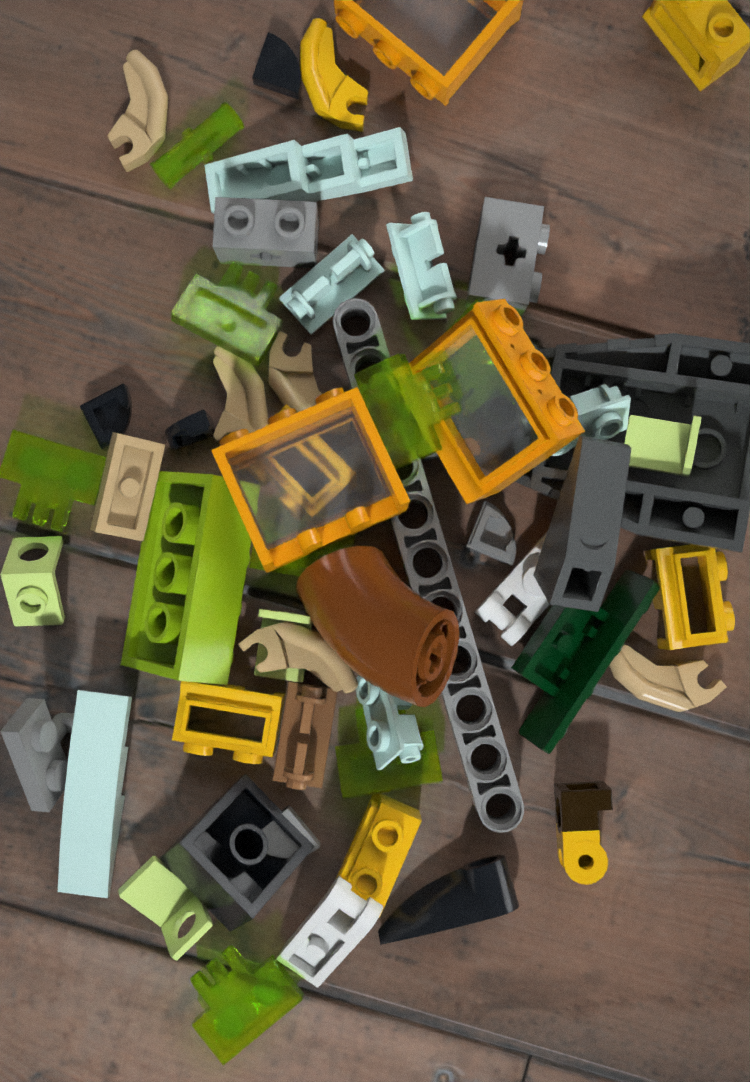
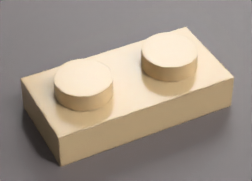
M112 432L90 530L97 533L144 541L165 444Z

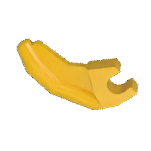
M314 18L300 42L299 65L301 79L312 106L318 115L341 129L363 132L364 115L351 114L348 108L352 104L367 106L368 90L348 75L345 76L335 64L333 31L327 27L325 20Z

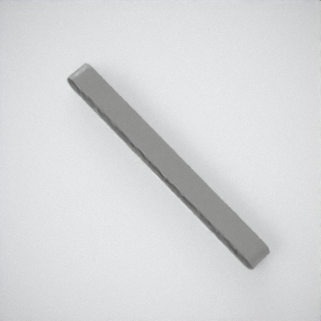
M359 298L348 299L342 302L335 310L333 325L350 389L358 387L371 416L379 409L391 410L398 418V425L393 430L379 432V435L390 458L402 456L410 461L412 473L408 478L401 480L410 499V503L419 504L426 512L425 524L418 529H409L403 526L398 519V515L389 519L409 588L430 602L437 597H444L452 602L459 624L458 645L466 649L469 661L466 668L459 673H451L441 695L472 800L483 825L494 832H509L515 829L522 821L524 803L403 398L391 376L394 368L377 312L369 302ZM359 316L368 321L370 327L361 336H351L344 332L342 328L343 323L350 317ZM370 362L379 365L384 372L382 379L375 384L362 383L356 376L357 369L361 365ZM377 476V480H378V483H379V487H380L381 493L383 494V493H385V491H384V489H383V487H382V485H381V483H380V480H379V478H378V476ZM428 549L438 555L440 569L435 576L425 578L415 572L412 561L414 555L420 550ZM473 694L479 696L483 704L479 717L473 721L461 720L456 713L459 700L466 695ZM481 744L493 745L497 750L496 761L486 769H479L471 764L472 752ZM500 793L509 795L511 797V807L505 815L494 817L486 813L485 807L491 796Z

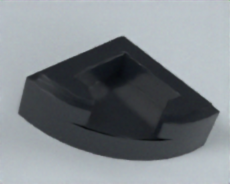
M268 32L252 76L254 85L299 100L302 90V79L297 57L285 41Z
M124 383L80 405L102 450L107 451L109 449L112 432L124 435L128 429L132 415V401L128 387Z
M203 409L172 424L165 430V435L170 449L175 451L212 437L215 426L211 416Z

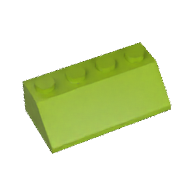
M159 471L145 537L140 547L121 659L122 666L177 681L228 685L230 667L234 658L233 649L238 619L242 610L241 601L246 570L250 561L251 539L222 476ZM240 481L256 517L261 485Z

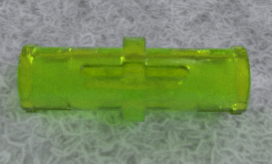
M223 102L220 105L221 107L194 129L187 127L181 133L183 138L155 162L153 161L149 164L168 189L171 190L178 181L201 162L208 164L214 159L212 153L239 130L241 131L245 128L238 114L227 102Z

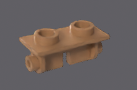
M289 681L273 781L284 782L286 787L298 790H306L307 786L322 788L338 692L333 691L329 687Z

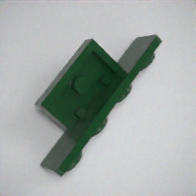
M628 569L624 571L598 612L555 605L551 607L511 667L544 690V693L520 727L519 734L547 754L553 751L557 743L566 734L569 725L586 699L594 692L596 684L614 657L623 648L624 642L642 615L649 609L652 600L660 589L657 582Z

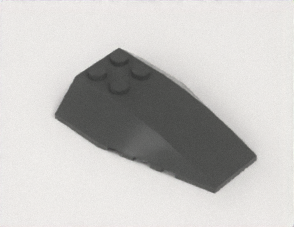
M669 333L655 335V338L635 340L619 338L609 339L605 343L585 345L570 343L556 345L555 348L537 349L548 360L551 368L550 374L561 392L569 399L570 396L606 384L609 388L617 386L622 396L629 394L631 398L629 417L630 415L685 424H692L693 416L702 417L689 477L629 467L620 528L646 537L739 553L743 552L750 513V343ZM488 353L464 354L455 400L457 409L453 412L452 421L463 439L473 437L480 443L482 452L475 457V460L480 467L493 472L531 444V436L526 437L520 425V417L525 415ZM627 430L619 432L614 437L607 439V441L624 444ZM575 447L565 454L550 456L514 482L558 500Z

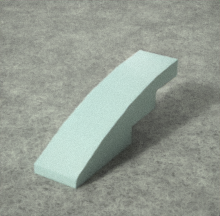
M401 127L358 139H353L347 133L303 146L292 140L204 165L210 207L213 214L215 210V197L317 202L413 181L406 133Z
M84 690L77 691L63 802L58 892L101 898L110 897L125 797L121 793L128 747L125 746L132 703L131 696Z

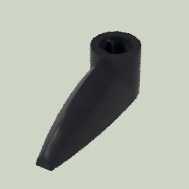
M494 855L472 861L415 892L379 928L380 944L401 941L506 915L518 909L520 905L505 856Z

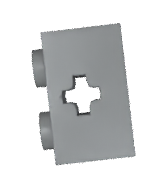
M215 197L212 247L220 264L313 268L317 265L319 235L317 202Z
M490 197L484 198L465 307L474 308L473 305L476 302L506 299L507 303L514 307L520 316H523L529 302L537 303L542 273L534 272L536 255L545 254L550 232V225L542 224L544 206ZM505 250L513 252V260L515 261L513 267L504 265L505 257L503 253Z

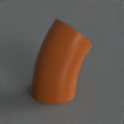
M353 546L339 549L321 557L308 566L298 578L295 589L312 623L338 657L366 681L394 697L425 708L435 702L448 682L457 656L459 624L455 613L431 603L410 589L390 566L383 551L373 546Z

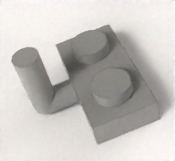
M26 698L0 732L31 811L50 812L65 791L68 762L60 742L66 733H72L74 713H58L51 719L45 699Z

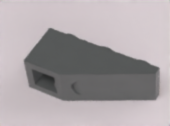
M579 435L533 574L549 605L598 612L615 567L632 449L628 444Z

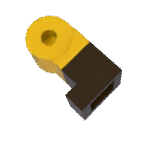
M604 781L554 783L559 862L568 876L578 884L589 885L596 883L603 878L608 868L607 854L600 845L599 811L613 810L612 789Z

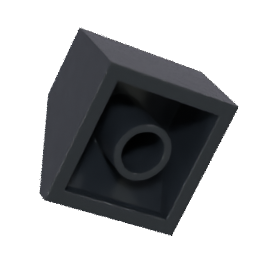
M244 774L159 859L231 932L252 920L315 846L282 814L283 812ZM273 820L299 846L289 858H278L267 854L268 841L261 829Z

